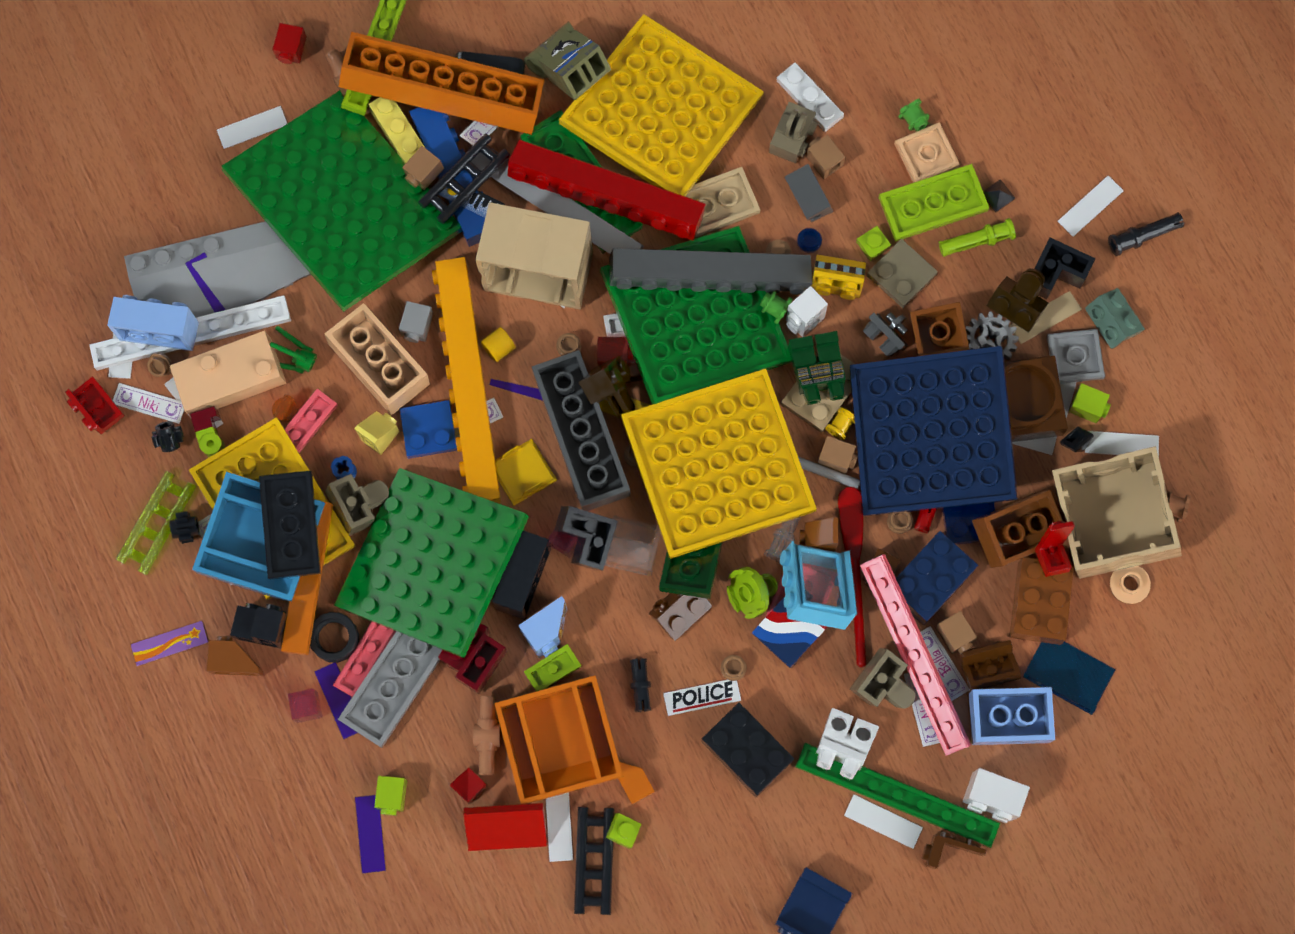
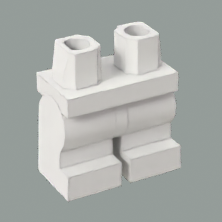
M832 708L816 752L818 753L817 766L830 770L833 760L843 764L840 774L848 779H853L865 762L879 726L857 718L851 733H848L854 716Z

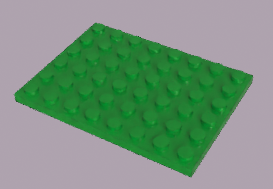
M341 90L229 160L221 168L223 173L344 312L461 233L462 228L453 215L444 225L437 220V216L441 212L431 203L425 209L419 205L418 201L429 191V188L424 190L419 185L415 188L405 179L406 174L402 168L405 164L401 157L365 116L341 108L344 96Z

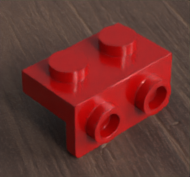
M93 376L73 392L70 389L65 391L70 398L67 400V403L76 413L80 411L83 414L82 422L90 431L95 429L98 433L103 434L125 416Z

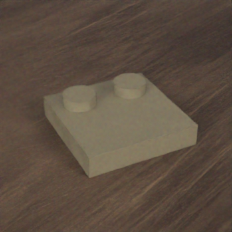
M901 239L867 273V276L898 305L904 308L937 275L938 271Z

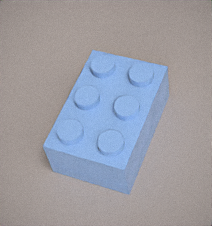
M123 295L122 298L113 297L107 326L120 341L193 351L199 322L184 303L172 302V305L163 304L162 301L149 298L147 301H141L134 296Z
M1052 687L973 689L969 693L972 745L1051 743L1055 740Z

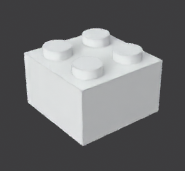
M979 768L972 773L962 802L968 804L967 809L980 814L987 811L993 814V819L1007 823L1020 817L1030 787Z

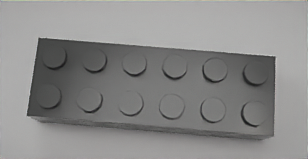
M580 350L532 366L535 381L581 509L590 511L630 497V488L600 405L597 402L591 404L579 384V381L588 374Z

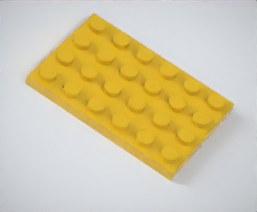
M277 417L189 469L212 509L215 506L226 472L259 482V476L310 471ZM313 477L314 499L328 502ZM333 509L323 566L356 547ZM264 595L267 600L272 598L271 596Z

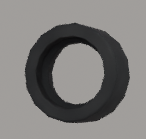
M328 612L320 615L314 620L310 642L311 649L319 658L327 662L338 663L347 660L359 643V633L356 625L348 616L339 612ZM332 622L344 625L349 634L347 645L338 652L324 650L319 642L321 629L326 624Z

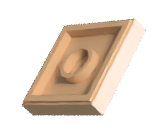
M940 122L900 138L894 143L913 183L960 167V163Z

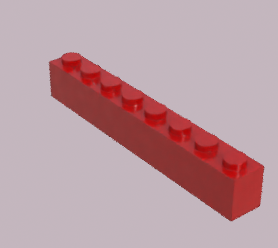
M522 140L518 141L508 161L507 177L536 186L542 190L551 191L565 198L580 201L585 205L606 210L611 214L629 218L634 222H640L655 229L664 230L681 238L694 241L703 220L705 203Z

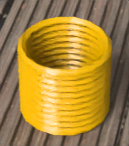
M502 327L497 328L483 341L481 340L482 346L495 362H499L508 353L510 354L513 349H516L514 342Z

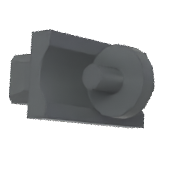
M874 312L869 317L871 321L866 325L863 332L871 340H875L883 332L888 339L879 348L888 357L899 350L904 351L909 345L895 330L897 329L902 335L908 331L903 325L906 317L902 314L896 318L890 312L886 316L891 323L889 325L878 313Z

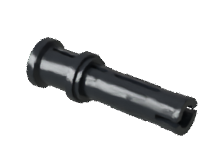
M1177 212L1174 215L1138 229L1130 227L1126 232L1119 235H1109L1108 243L1110 249L1115 256H1119L1125 250L1140 248L1145 241L1183 228L1184 222L1180 223V221H1183V218Z

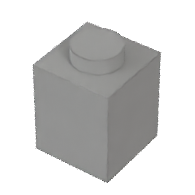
M406 302L399 331L405 340L413 343H418L419 340L426 342L433 318L432 308L422 304Z

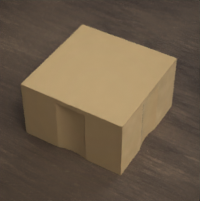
M489 202L476 256L478 271L482 275L481 282L484 291L581 310L593 257L590 222Z
M1156 446L1120 454L1105 461L1086 462L1052 470L1066 522L1073 521L1075 525L1068 536L1079 579L1182 556Z

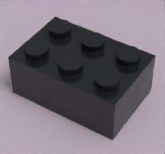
M523 530L493 594L492 602L496 610L523 620L526 619L551 551L549 539Z
M740 702L701 739V742L755 798L794 760V757Z

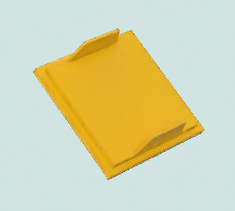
M532 439L520 446L514 447L495 460L498 481L513 506L557 481Z

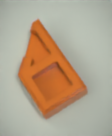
M619 762L623 777L618 778L632 805L655 793L642 768Z

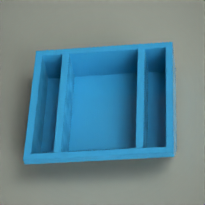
M226 472L192 570L197 574L267 596L292 601L300 576L271 580L267 576L260 482ZM315 500L317 526L325 506V502Z

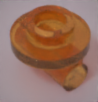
M286 394L284 397L277 399L272 406L273 417H277L280 422L291 421L298 412L294 398Z

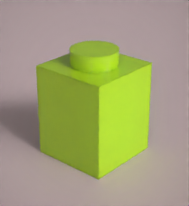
M1081 383L1068 412L1097 423L1101 417H1106L1111 404L1107 403L1110 395Z
M378 776L374 807L380 809L382 815L396 816L397 811L404 812L407 780L405 778Z

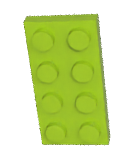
M972 164L881 193L878 197L895 242L989 210V205Z

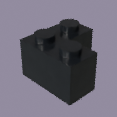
M1050 237L1034 268L1039 270L1045 277L1044 286L1038 296L1047 299L1057 279L1080 289L1096 258Z
M561 506L554 531L578 538L571 563L603 571L617 520L572 506Z
M246 603L245 607L237 605L230 636L236 640L281 649L287 618L286 611L281 610L282 608L271 604H266V608L251 603Z

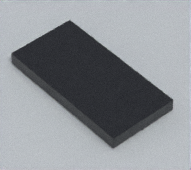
M312 471L259 476L268 579L321 574Z

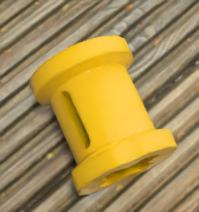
M840 407L837 410L838 415L831 424H827L825 429L833 437L844 441L846 438L845 433L852 424H855V417L853 413Z

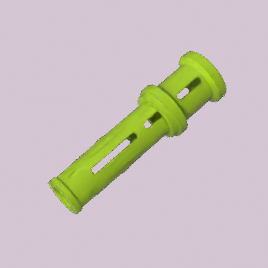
M1007 218L1005 222L992 226L986 224L983 229L939 241V249L942 257L985 244L994 246L996 242L1009 238L1010 240H1015L1016 233L1012 220Z

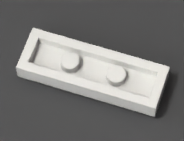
M793 63L777 77V82L800 106L816 112L815 121L818 122V125L824 132L828 131L843 118L844 113L796 63Z

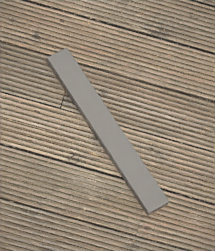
M481 152L471 161L481 171L491 162ZM509 159L490 176L547 214L590 222L592 243L611 254L613 248H644L642 244L572 199L507 177Z

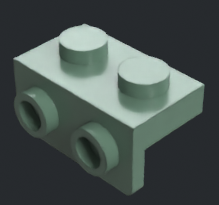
M1118 288L1098 296L1085 308L1111 349L1145 330Z

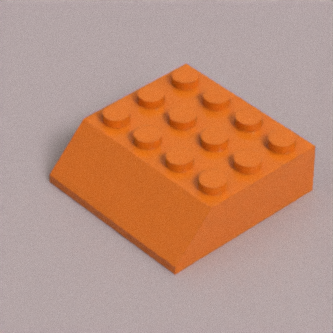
M596 675L494 703L521 804H529L623 777Z

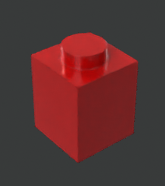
M279 23L272 50L276 59L280 62L300 64L307 39L303 27Z

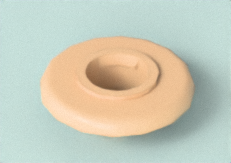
M1139 566L1114 571L1110 577V588L1113 595L1124 603L1135 604L1141 602L1150 591L1151 581L1149 576ZM1126 577H1133L1137 581L1136 590H1128L1124 586V579Z

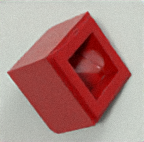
M469 767L450 784L468 804L488 786Z

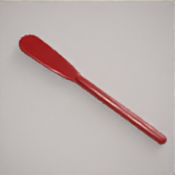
M846 487L838 495V510L845 551L850 550L857 609V614L853 618L856 664L858 667L863 668L866 666L867 660L860 574L864 528L862 495L859 489Z

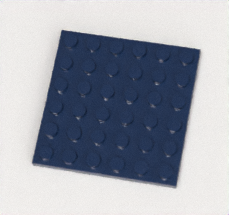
M1002 346L850 365L864 516L1018 500Z

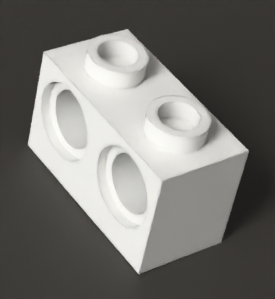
M810 286L788 305L787 327L794 334L799 333L804 337L825 318L828 303Z

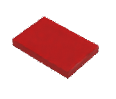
M543 803L464 808L463 816L468 851L547 847Z

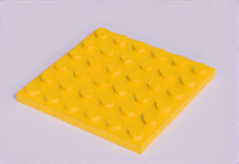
M643 14L607 59L612 70L572 102L560 117L559 124L651 185L686 196L762 98L764 91Z
M766 369L621 414L670 559L795 519L817 510Z

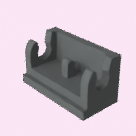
M809 164L785 176L807 220L814 222L834 212Z

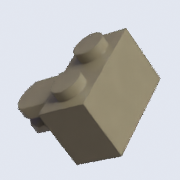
M788 102L770 142L769 153L796 164L799 156L804 157L809 145L806 143L808 135L813 136L817 128L818 122L815 121L816 112Z
M349 474L328 484L325 494L329 502L333 504V509L348 535L351 536L372 525L375 518L371 510L386 501L389 496V490L386 484L380 480L358 487L352 474Z
M879 648L850 688L852 692L866 703L875 707L885 698L895 707L905 709L913 704L916 695L914 689L899 678L908 665L891 651L884 648Z

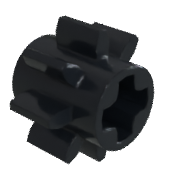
M171 421L162 422L155 426L156 431L152 432L153 436L151 437L154 448L161 446L162 452H172L180 448V442H183L184 437L181 426L175 427Z
M188 511L175 513L176 519L170 520L172 538H179V542L182 544L194 542L193 536L200 534L197 517L190 516Z

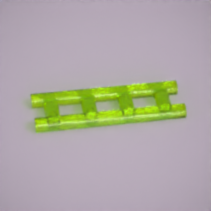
M165 471L116 558L117 561L123 564L126 563L128 558L140 563L138 571L146 576L171 533L170 520L176 519L175 513L183 512L197 487L190 482H187L184 488L172 483L171 481L175 475L168 471ZM166 491L179 497L172 511L159 505ZM153 513L166 519L159 533L146 527ZM141 535L153 541L147 555L133 549Z

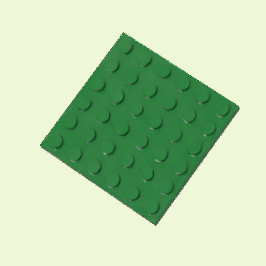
M739 226L696 238L694 241L690 240L660 249L750 253ZM609 265L603 266L600 269L652 405L756 371L770 370L792 363L788 344L779 323H774L776 318L767 312H761L763 307L760 306V303L766 294L765 291L743 293L741 290L718 292L716 289H706L705 291L696 292L691 288L670 291L667 288L659 287L653 290H644L642 287L619 289L617 286H610Z
M399 468L389 488V496L382 503L334 606L464 658L529 516L524 512Z

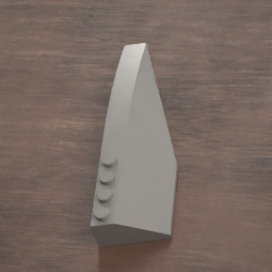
M266 221L124 256L134 297L141 301H147L149 298L162 301L163 304L172 305V302L184 303L189 307L195 318L215 313L185 264L204 252L207 258L192 263V266L226 310L252 304L260 299L263 300L271 296V293L283 287L285 289L293 285V282L300 278H306L311 275Z

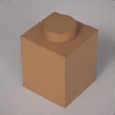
M828 135L822 139L818 137L808 145L806 157L823 179L844 166L845 156Z
M423 146L402 167L406 174L405 179L415 188L419 185L424 190L428 188L444 169L441 160Z
M827 436L818 464L846 474L848 468L853 469L858 457L857 454H854L856 446Z
M961 611L936 626L938 633L951 654L956 651L962 654L974 647L972 642L977 637Z

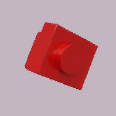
M1057 521L1049 525V528L1035 548L1045 577L1067 573L1072 569L1063 544L1075 527L1073 521L1065 523Z

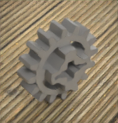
M989 311L988 316L985 318L980 313L978 321L972 318L969 323L971 327L966 326L965 328L966 334H968L969 349L1002 346L1001 342L1007 339L1003 356L1009 360L1012 356L1010 352H1015L1017 346L1013 343H1016L1019 337L1012 335L1017 328L1009 327L1010 321L1008 319L1005 321L1001 320L1002 316L1000 314L995 318L992 311ZM979 328L981 336L974 340L975 331ZM989 336L990 339L995 338L994 343L991 340H986V337Z

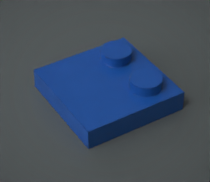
M449 400L400 408L408 459L457 451Z

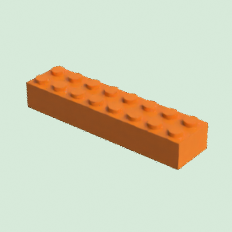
M351 32L341 67L338 87L532 135L544 80Z

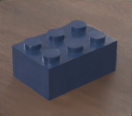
M939 531L896 577L913 617L924 626L975 571L978 564Z

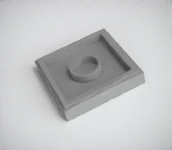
M1098 329L1047 335L1049 356H1055L1060 384L1105 378Z

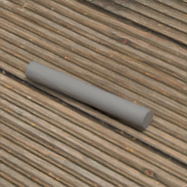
M798 457L802 469L858 489L859 479Z

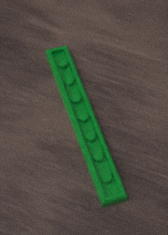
M804 743L795 768L961 837L979 842L983 846L992 847L1000 826L999 822L863 766L861 770L857 771L853 779L843 777L840 774L843 766L842 763L833 760L830 770L817 766L818 753L816 752L818 748Z

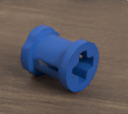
M340 456L332 461L331 469L337 480L349 474H352L354 479L356 478L357 468L349 457ZM347 466L349 468V471H343L341 474L339 469L345 468Z

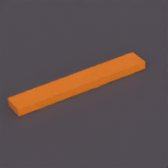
M325 502L317 526L321 574L300 576L292 601H289L281 648L283 653L309 654L333 509L332 503Z

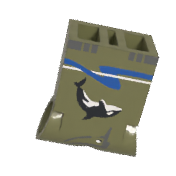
M569 21L524 58L526 66L534 74L541 78H548L550 82L574 100L612 70L600 46L577 30H574Z

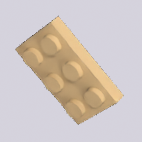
M742 167L695 184L685 196L706 204L703 220L695 238L760 214L759 205Z
M841 355L846 377L843 399L831 401L828 390L819 391L820 403L807 405L803 394H799L796 381L781 402L783 407L821 433H823L827 424L830 423L837 410L852 392L850 365L855 363Z

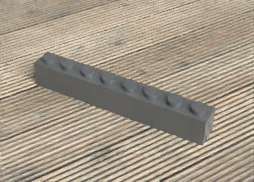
M613 248L609 257L610 286H617L619 289L642 287L644 290H653L659 287L667 288L670 291H677L682 288H691L696 292L716 289L718 292L741 290L743 293L765 291L769 294H772L773 291H776V293L787 291L791 294L799 295L812 284L811 255Z

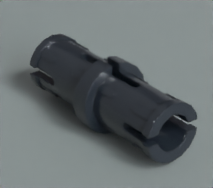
M640 658L639 660L640 669L638 668V659L630 660L633 683L630 685L631 689L634 690L635 712L642 711V701L644 712L651 711L649 697L651 682L648 681L647 659Z

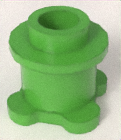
M920 98L900 109L901 113L898 115L900 120H906L910 131L916 130L917 132L928 125L930 115L925 114L920 107L922 103Z
M773 291L772 294L767 292L760 303V306L763 307L761 312H767L776 318L774 323L778 324L787 312L788 305H790L793 299L789 297L786 301L777 296L776 291Z

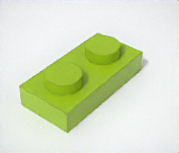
M566 644L525 670L524 673L535 691H540L551 687L582 666L569 645Z

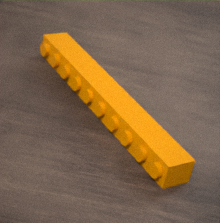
M461 257L435 261L436 270H432L434 285H439L440 292L435 294L437 308H442L443 317H439L440 331L445 332L446 341H442L444 356H449L450 363L445 365L447 380L452 379L453 388L449 389L451 404L455 403L456 413H452L454 428L459 427L460 437H456L457 451L462 452L463 461L459 462L461 477L466 476L467 486H462L465 492L499 504L501 503L466 259Z

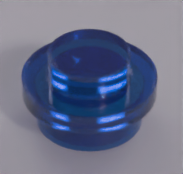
M813 228L803 229L797 237L799 248L807 253L817 251L822 243L821 234Z

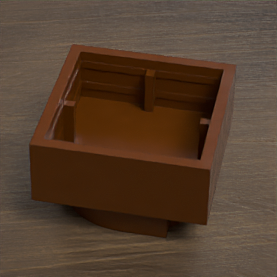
M1055 356L1004 362L1012 442L1063 436L1068 426Z

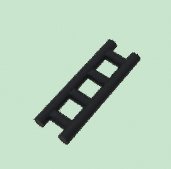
M485 133L418 201L419 205L424 209L430 203L441 213L437 216V220L444 225L510 157V153L506 149L497 154L488 146L492 141L488 134ZM480 152L491 161L482 171L471 163ZM463 169L474 177L466 188L455 180ZM447 186L458 195L449 205L438 197Z
M578 807L574 914H585V906L601 907L600 915H611L613 841L607 839L606 835L614 818V808H604V816H588V807ZM588 826L603 827V843L587 842ZM587 853H602V869H586ZM586 879L602 880L601 896L585 895Z

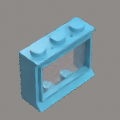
M791 541L787 549L783 550L780 556V564L783 565L782 586L785 587L784 607L787 609V619L845 630L857 614L850 550L837 553L794 544V541Z

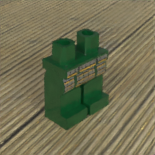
M837 331L817 334L814 336V342L812 335L789 339L788 349L799 394H803L807 405L820 403L819 391L828 390L831 401L840 400L844 397L846 377Z

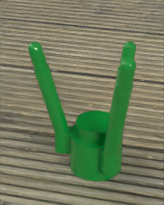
M276 326L275 329L300 348L292 351L274 342L270 343L271 347L293 357L291 362L295 365L280 363L281 369L293 370L301 374L304 371L310 372L317 358V354L313 353L314 349L304 345L287 331Z

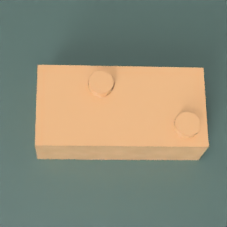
M364 303L325 333L328 345L390 415L394 414L430 385L427 373Z
M265 330L170 365L184 411L189 416L190 413L213 406L219 409L287 384L275 348L270 346L272 339Z

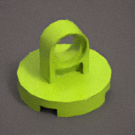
M750 567L734 570L728 577V579L731 578V585L727 586L729 601L736 612L742 611L746 615L744 618L747 619L761 616L768 608L769 597L777 592L778 585L776 579L770 574L760 575L755 569Z

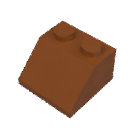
M960 302L910 312L918 356L970 350Z

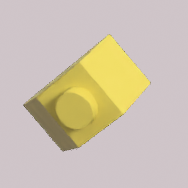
M377 411L354 428L361 441L380 455H382L400 432L397 425H395L397 421L387 413L381 415Z

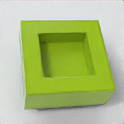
M875 226L856 240V243L870 261L891 248L890 242L878 226Z
M616 813L606 838L630 849L642 824L620 813Z

